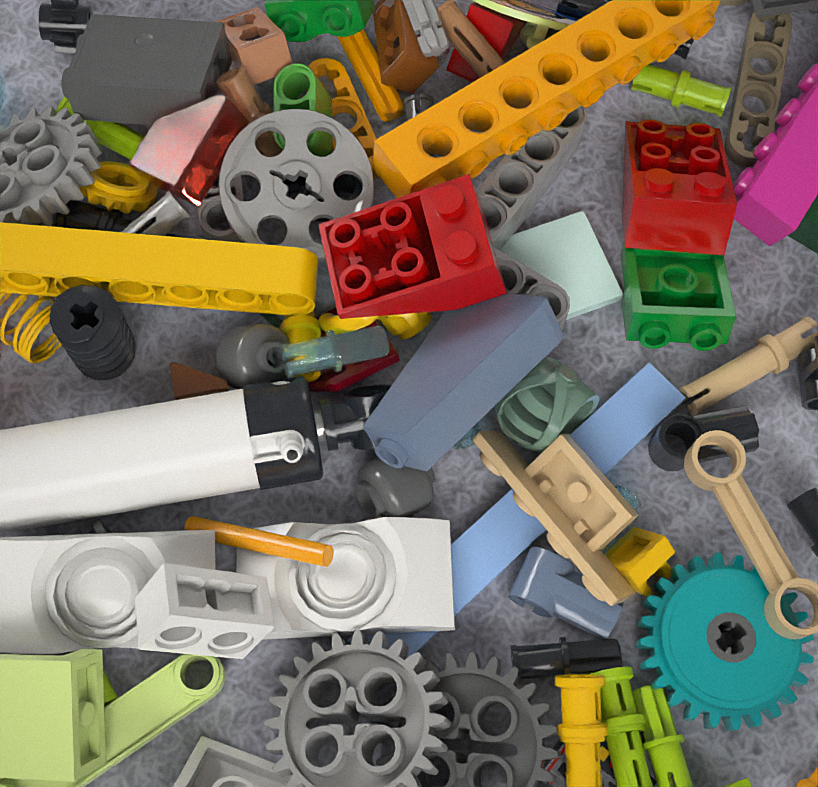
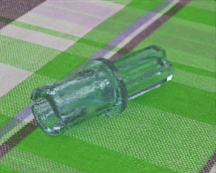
M373 326L335 334L333 330H328L325 337L291 344L285 343L280 346L282 360L300 356L305 357V359L286 362L284 369L287 378L328 368H333L335 372H340L342 365L385 357L389 353L388 337L382 326Z

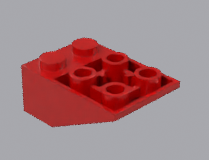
M645 119L640 122L626 121L622 204L625 248L725 255L737 208V200L720 128H712L704 123H691L687 126L668 125L654 119Z
M470 174L318 224L337 313L340 319L458 310L507 294L484 210Z

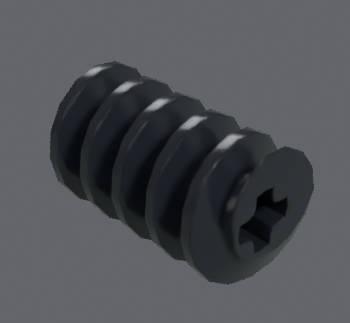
M91 285L72 287L57 296L51 307L49 321L53 333L57 336V339L81 373L94 380H110L121 376L129 369L135 358L136 343L117 301L107 291Z

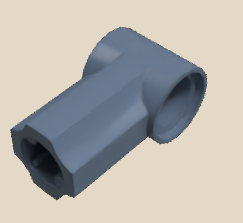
M539 547L530 548L508 594V598L521 607L525 603L533 606L532 612L547 618L555 616L599 639H608L613 627L617 623L624 602L610 606L606 601L603 602L595 598L583 584V575L575 572L574 566L569 561Z

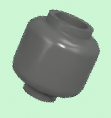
M269 324L242 325L228 331L220 340L216 352L217 368L222 379L226 380L230 387L238 390L243 389V386L287 379L290 352L289 338L279 328Z
M377 457L359 469L358 484L354 486V495L360 509L370 520L381 517L410 518L431 504L434 494L432 483L435 481V474L432 467L428 471L406 466L394 468Z

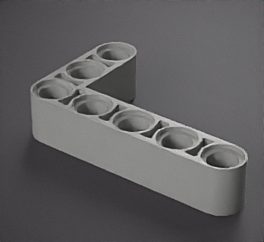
M583 106L567 114L563 122L553 130L545 131L543 129L530 137L526 144L512 155L505 154L476 191L482 204L488 227L492 228L489 231L505 287L509 290L507 293L547 297L562 331L570 309V298L566 291L558 284L505 254L501 249L517 231L577 151L587 118V109ZM505 191H511V192H514V193H517V194H509V193H506Z

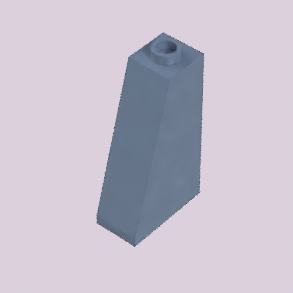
M507 293L458 310L445 311L363 425L364 430L375 445L377 456L394 468L406 466L428 471L561 342L564 333L547 297Z

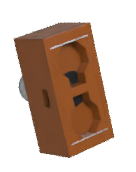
M379 0L375 5L373 16L381 84L413 94L439 68V62L449 55L450 43L449 48L443 51L441 56H424L417 41V37L421 35H415L403 1Z

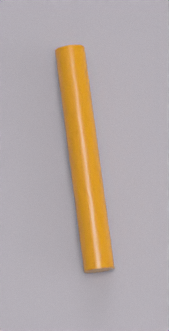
M190 516L184 527V531L215 530V543L328 567L331 564L334 555L332 545L196 516Z

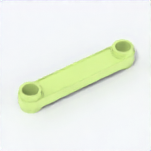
M183 654L104 707L106 765L76 782L0 778V787L86 786L214 698L222 690L225 683L226 670L222 661L214 656ZM206 660L211 662L214 669L211 682L200 690L190 689L186 683L188 668L197 661Z

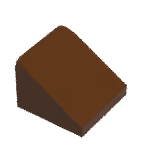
M170 363L176 400L230 391L227 381L179 363Z

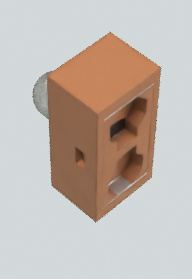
M259 7L215 21L224 23L233 68L238 67L239 69L241 66L246 68L252 84L259 95L272 94L275 78L278 73L286 66L293 64L284 33Z

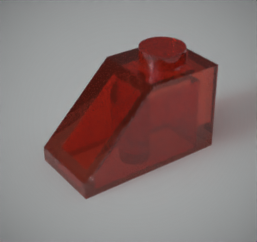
M218 94L155 120L145 138L140 142L129 165L154 186L166 192L170 190L176 197L199 207L221 171L223 159L229 146L236 136L248 125L249 120L228 97Z

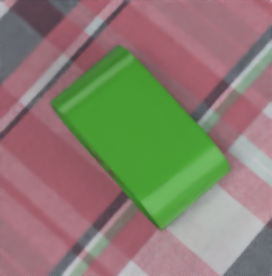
M294 63L286 66L278 73L273 87L274 112L302 109L315 111L332 118L330 93L308 66ZM309 89L305 96L297 99L303 91ZM316 131L309 136L306 143L313 155L326 157L331 154L333 143L332 136L328 132ZM274 132L276 143L284 150L285 142L283 137Z

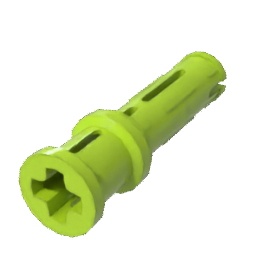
M617 667L591 673L605 675L606 685L600 688L601 720L608 728V735L605 736L613 767L616 787H653L639 733L644 730L643 725L646 722L644 715L637 713L630 679L634 677L633 668Z

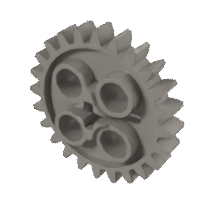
M49 106L40 116L36 109L32 108L25 119L21 120L17 114L12 115L10 125L4 127L0 124V222L36 225L42 221L44 225L51 226L52 215L55 212L66 215L70 212L66 205L69 200H82L84 198L79 188L94 184L95 180L89 172L101 167L96 157L102 154V151L97 145L98 139L78 113L71 115L67 108H63L56 113L53 107Z
M355 629L351 645H347L345 640L336 632L332 634V649L329 651L324 650L316 642L311 644L314 660L310 663L298 656L293 658L295 666L300 672L296 678L287 675L279 676L278 679L288 691L286 696H271L269 702L281 710L280 716L267 719L264 722L266 727L278 732L279 737L271 740L265 746L266 750L275 755H284L276 762L272 769L274 773L282 777L292 775L285 787H422L417 778L420 771L437 775L439 770L428 760L430 752H447L448 747L435 737V731L451 727V722L445 716L435 714V711L448 703V699L442 692H429L438 684L440 679L433 670L421 673L427 661L419 652L407 658L409 647L403 640L398 639L389 648V639L383 632L377 631L369 645L366 635L360 629ZM386 683H396L397 692L392 702L385 706H376L375 696L379 688ZM340 684L341 694L337 702L330 707L322 708L321 699L325 690L331 685ZM359 713L373 723L392 722L401 718L406 719V724L401 728H390L385 725H372L371 723L356 725L355 735L339 724H328V726H319L313 729L309 728V724L313 720L354 724L359 720ZM336 740L338 742L336 758L328 766L320 767L318 763L319 751L327 742ZM384 740H394L395 752L392 759L383 766H375L373 763V753L377 745Z

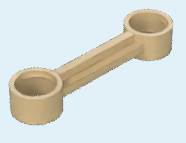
M720 430L706 432L686 452L684 458L685 472L694 485L703 490L714 492L769 592L764 605V613L769 626L777 634L788 639H801L818 632V584L809 579L799 578L741 474L746 465V453L743 445L735 436L728 432ZM715 445L723 449L731 460V474L725 478H718L706 473L698 462L700 447ZM786 589L797 590L810 600L814 610V617L808 627H795L784 618L780 608V600Z

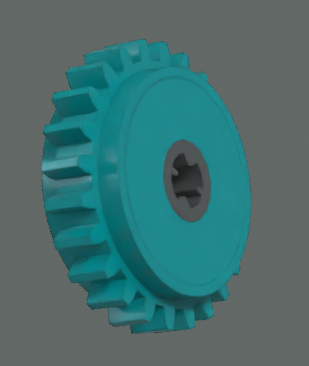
M715 553L709 557L707 567L700 556H695L688 561L689 573L680 564L670 570V577L673 583L662 577L653 585L661 597L649 595L642 602V605L651 611L652 614L641 616L636 621L638 627L648 631L646 637L635 642V647L649 650L650 658L643 661L639 666L641 670H655L658 677L652 681L651 687L654 690L665 687L669 691L667 704L670 708L679 703L685 705L683 711V719L685 721H692L700 713L704 714L703 724L706 729L717 728L720 719L723 718L727 731L740 730L741 716L749 728L762 725L760 711L768 719L781 716L782 713L776 701L784 705L795 703L798 698L789 687H800L808 683L809 679L799 672L798 669L799 666H805L814 662L813 656L802 652V644L814 640V635L812 634L801 639H788L777 634L769 626L764 613V605L769 592L754 566L749 570L744 569L742 555H736L730 560L728 565H725L722 554ZM796 592L782 595L780 608L784 618L791 625L799 628L798 624L809 617L807 612H793L790 605L798 597ZM727 631L733 641L728 644L726 649L721 650L717 646L716 640L720 638L722 633Z

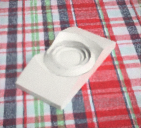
M381 517L347 524L290 522L253 528L332 545L334 555L328 567L237 548L236 573L267 577L275 627L262 640L332 636L336 632L340 636L353 635L355 629H360L365 635L376 634L377 631L386 634L455 630L450 520Z
M215 530L0 537V653L60 654L80 649L113 647L139 649L134 598L163 563L215 570Z

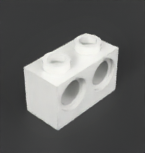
M163 563L134 598L139 650L244 659L275 627L268 582L265 576Z

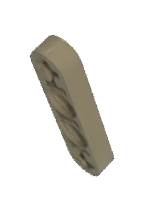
M754 11L746 27L724 144L728 159L741 167H753L758 159L753 156V152L770 132L774 133L793 25L790 13L756 18ZM765 20L773 22L772 27L775 29L769 42L762 41L766 31ZM753 58L766 59L771 63L773 72L768 74L757 72L752 68L750 60ZM749 96L761 99L766 106V111L763 113L749 111L744 106L743 99ZM748 126L756 127L751 141L752 145L755 146L753 151L744 150L745 145L742 142Z

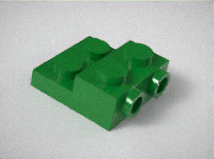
M267 0L264 3L267 17L284 33L286 41L297 43L306 42L320 34L327 33L340 37L354 35L365 28L375 9L373 0Z
M623 241L620 258L625 291L621 305L626 341H640L641 345L648 349L662 348L669 342L691 343L692 347L699 351H709L715 349L720 344H727L736 319V312L724 255L625 248Z

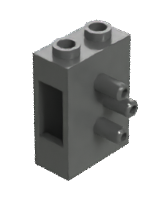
M92 14L84 34H80L77 39L76 52L69 68L63 71L61 80L62 92L66 98H69L74 114L78 113L83 120L144 124L148 129H157L161 126L210 129L222 93L216 81L222 74L229 71L232 63L224 23Z

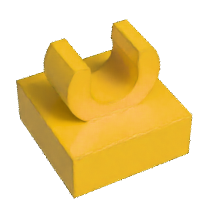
M633 526L604 555L630 584L635 593L647 597L653 594L647 584L649 577L654 573L666 579L671 576V567L666 561L675 553V550L665 535Z

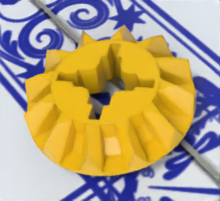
M110 161L99 162L101 167L89 172L95 180L94 184L79 188L83 196L88 197V201L91 204H101L107 207L108 211L117 209L125 214L131 210L137 212L146 211L148 206L155 204L158 192L155 183L140 170L123 163Z

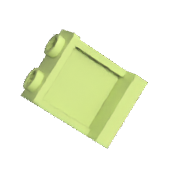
M80 649L64 656L0 654V778L76 782L105 766L102 649Z

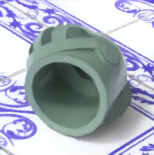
M547 355L494 406L503 432L511 442L520 447L536 451L540 455L560 434L571 435L583 424L598 406L599 396L578 378L572 368Z

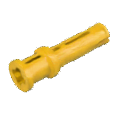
M566 674L555 676V686L561 688L562 723L556 727L560 741L565 742L566 787H602L600 742L605 741V736L608 735V728L601 720L600 688L606 685L605 675Z

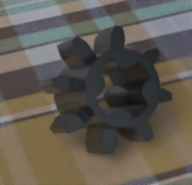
M51 0V4L41 3L38 18L41 39L54 42L55 53L75 54L77 39L80 34H84L90 17L93 14L92 7L79 5V0Z

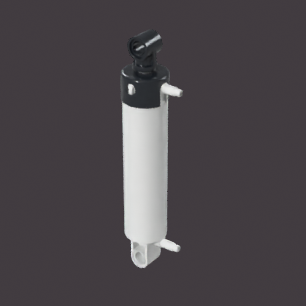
M303 376L246 385L243 386V389L0 430V534L260 488L265 490L320 480L324 475L319 442L326 441L328 451L339 450L338 444L351 442V447L354 449H375V445L364 430L363 425L392 385L379 384L352 389L344 393V401L331 403L330 397L319 399L320 410L313 411L308 380Z

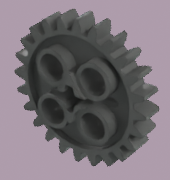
M475 652L469 653L465 667H461L456 655L452 653L446 655L444 671H441L434 662L430 660L426 662L425 670H433L440 679L438 684L429 692H442L451 702L455 713L451 727L443 731H435V737L465 740L467 732L470 730V738L474 741L515 745L518 750L515 756L470 753L467 763H465V754L462 752L450 750L440 753L430 752L429 761L435 757H441L449 766L450 777L445 787H482L480 781L481 771L490 762H498L504 767L507 773L506 787H536L539 781L556 782L557 777L543 767L545 760L561 757V752L545 747V739L556 735L558 729L555 726L542 725L540 721L552 708L548 703L533 705L530 702L539 689L535 683L527 684L520 689L517 687L522 673L521 670L513 667L501 677V660L493 656L485 669H481L479 655ZM397 691L391 692V696L393 699L396 696ZM495 704H504L511 713L510 727L500 736H492L487 731L484 723L486 712ZM401 718L388 723L393 725L392 728H401L406 724V719ZM388 739L381 742L390 746V754L377 759L376 765L383 766L392 759L395 752L394 740ZM420 771L417 778L422 787H431L425 779V772Z

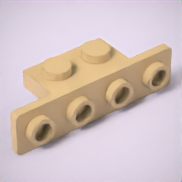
M498 430L479 431L472 438L473 442L482 451L479 456L483 464L492 473L502 476L515 491L513 499L526 514L536 517L549 532L547 540L561 556L567 559L570 558L584 574L582 576L583 584L595 598L603 602L606 601L610 606H614L628 600L635 593L634 589L601 550L639 514L569 434H560L530 465Z

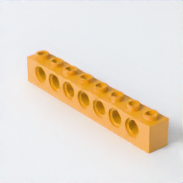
M612 0L374 140L372 169L396 198L470 174L471 179L481 174L489 162L504 153L506 155L516 153L526 144L530 137L541 130H553L563 122L567 114L580 106L584 108L592 106L603 96L606 90L618 83L625 85L631 82L641 72L642 68L655 60L659 63L665 61L681 44L692 38L696 41L705 36L716 22L714 15L721 0ZM470 130H477V131H480V132H482V133H477V132H473V131H470ZM429 154H438L442 157H432Z

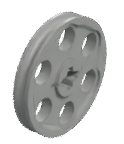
M288 109L276 111L256 119L236 136L223 159L219 189L226 219L234 233L243 243L265 244L257 235L258 227L262 221L268 218H276L281 220L287 228L286 238L276 246L307 249L313 252L318 257L319 262L326 260L323 245L314 242L310 237V224L318 218L333 220L371 207L374 195V180L371 164L364 148L345 126L315 111ZM267 131H274L280 134L285 142L283 152L275 157H266L260 154L255 146L259 135ZM316 131L328 132L333 136L336 148L332 154L326 157L315 156L307 147L308 137ZM245 174L256 178L261 187L258 196L246 202L235 198L230 190L234 179ZM351 174L361 182L362 193L355 200H343L334 192L333 183L340 175ZM299 176H302L306 179L305 188L311 192V195L299 194L295 200L289 198L288 186L283 183V180L288 179L294 182Z

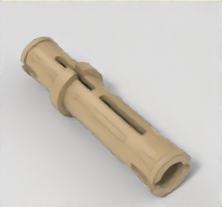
M806 316L775 336L767 334L755 342L754 348L742 353L735 359L690 384L680 387L678 391L686 397L684 401L699 393L702 394L701 398L686 406L692 416L700 415L704 410L752 382L759 380L770 372L778 374L787 369L789 361L798 357L803 351L815 348L814 339L818 335V331L806 338H802L801 335L817 326L816 321Z

